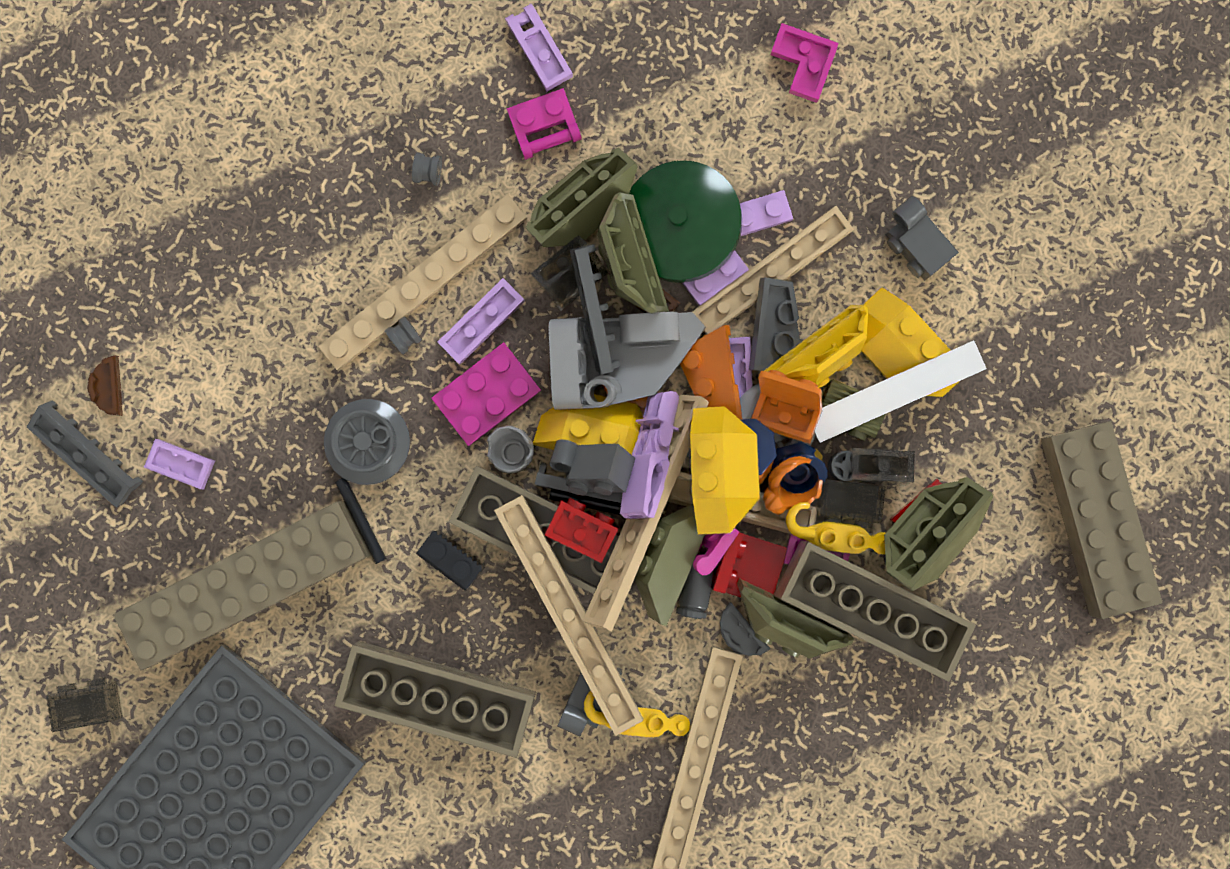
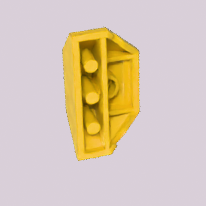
M883 287L863 304L868 308L867 338L861 352L886 379L951 351L910 305ZM960 381L927 396L943 397Z
M850 305L764 371L777 370L784 373L787 378L796 381L806 379L817 384L818 388L823 387L830 381L829 376L836 371L839 372L848 368L853 363L852 359L861 353L867 338L868 308L866 305Z
M594 394L599 402H603L607 398ZM622 402L605 408L555 410L552 407L541 415L533 445L554 450L556 441L560 439L569 440L578 445L619 444L632 455L641 426L636 420L643 419L644 415L637 404Z
M725 406L693 408L690 445L692 499L698 535L731 533L760 499L757 434Z

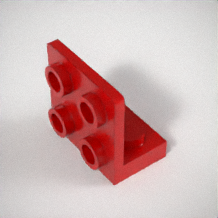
M570 497L567 503L561 500L546 530L545 536L602 563L618 531V528L613 526L615 520L598 511L595 516L584 512L586 505Z
M739 532L718 563L712 590L741 597L737 586L740 578L774 594L787 548Z

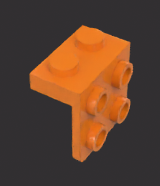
M770 370L769 372L760 371L758 379L761 394L751 419L761 421L763 425L774 433L810 444L822 413V390L810 380L800 379L796 381L787 378L784 373L777 370Z

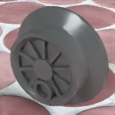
M373 399L356 400L340 408L330 419L324 435V450L331 467L342 478L361 485L378 484L394 476L404 465L410 449V434L403 417L390 405Z

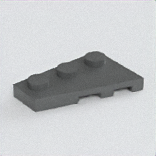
M766 277L760 278L749 370L764 371L803 341L799 336L797 324L799 314L793 282Z

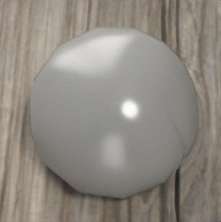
M514 426L499 427L487 439V457L499 471L508 474L521 472L533 459V442L522 429Z

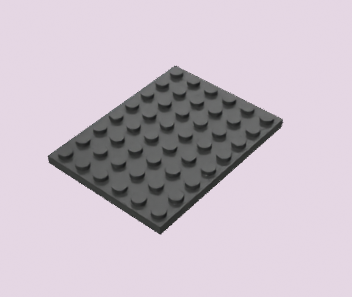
M224 644L220 646L62 838V841L96 869H279L366 761Z

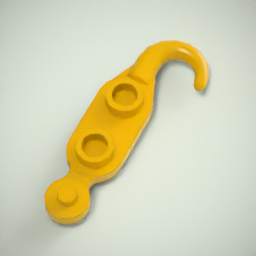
M808 502L795 504L786 515V526L793 536L805 539L824 550L859 554L868 548H872L878 554H885L884 535L886 533L884 532L869 535L863 527L835 522H822L808 527L799 526L795 520L796 514L802 509L809 508L810 504Z
M590 691L584 700L586 716L593 723L605 725L611 729L603 712L595 710L593 705L595 697ZM638 707L643 721L620 734L654 738L661 736L665 731L669 730L673 735L684 736L690 729V721L681 714H675L667 718L661 710Z

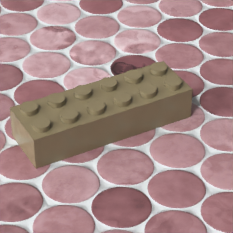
M1112 421L1097 423L1041 438L1089 615L1105 619L1161 604V595Z
M476 466L448 522L518 556L494 510L523 495L545 535L558 505L480 466ZM615 535L602 563L545 536L570 583L594 594L619 535Z
M800 540L774 593L775 597L948 682L976 626L974 623L803 540Z
M358 641L351 647L335 706L517 758L536 691Z

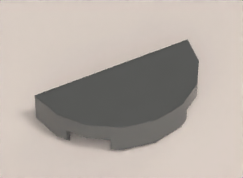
M729 602L723 610L720 619L721 635L726 644L736 653L747 656L762 655L769 651L771 648L755 637L756 633L737 608Z

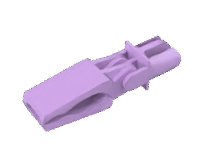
M667 391L648 396L643 419L636 420L641 426L632 452L635 462L626 493L622 494L620 514L626 519L655 517L670 464L668 456L672 434L679 431L677 427L673 426L679 403V396L676 392Z

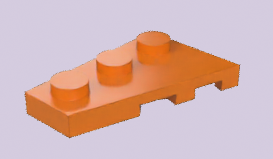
M723 325L698 339L680 365L694 396H702L709 402L707 407L725 406L737 418L743 420L738 385L735 383L732 365L735 364L734 353H731L729 336H731L730 325Z

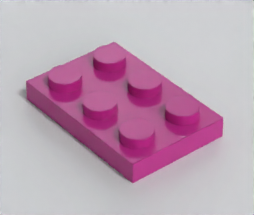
M503 342L435 394L432 400L470 447L540 393L541 389Z

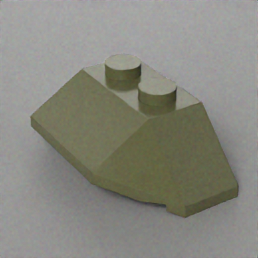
M620 148L611 150V153L600 154L582 161L538 199L526 229L543 247L580 245L599 228L614 195L617 193H630L638 168L636 162Z
M617 193L607 209L597 234L600 243L598 246L599 253L605 261L609 272L607 275L608 283L616 295L651 314L669 312L634 196L626 193Z
M968 477L959 479L956 482L944 483L924 489L884 535L887 573L911 591L937 580L977 534L993 499V493Z
M693 504L659 519L656 530L635 576V581L648 617L664 626H667L705 536V534L698 535Z
M739 578L737 586L749 623L756 633L755 637L769 645L775 642L782 645V650L789 655L798 658L801 654L809 659L852 645L854 638L850 633Z

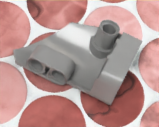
M693 312L640 313L620 315L619 318L603 319L605 333H614L615 340L608 341L611 361L620 360L621 366L614 368V372L600 374L595 369L585 318L551 319L549 321V350L554 409L605 408L614 404L656 395L706 327ZM601 384L608 391L607 398L603 402L597 401L594 396V390Z

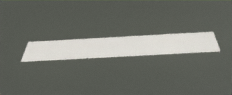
M971 341L823 407L815 429L819 442L821 443L987 369L975 341Z

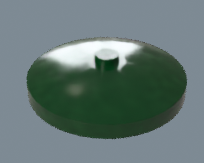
M694 161L667 162L647 171L631 187L629 194L634 196L660 280L685 283L702 279L721 268L735 251L742 231V211L739 199L732 185L715 169Z

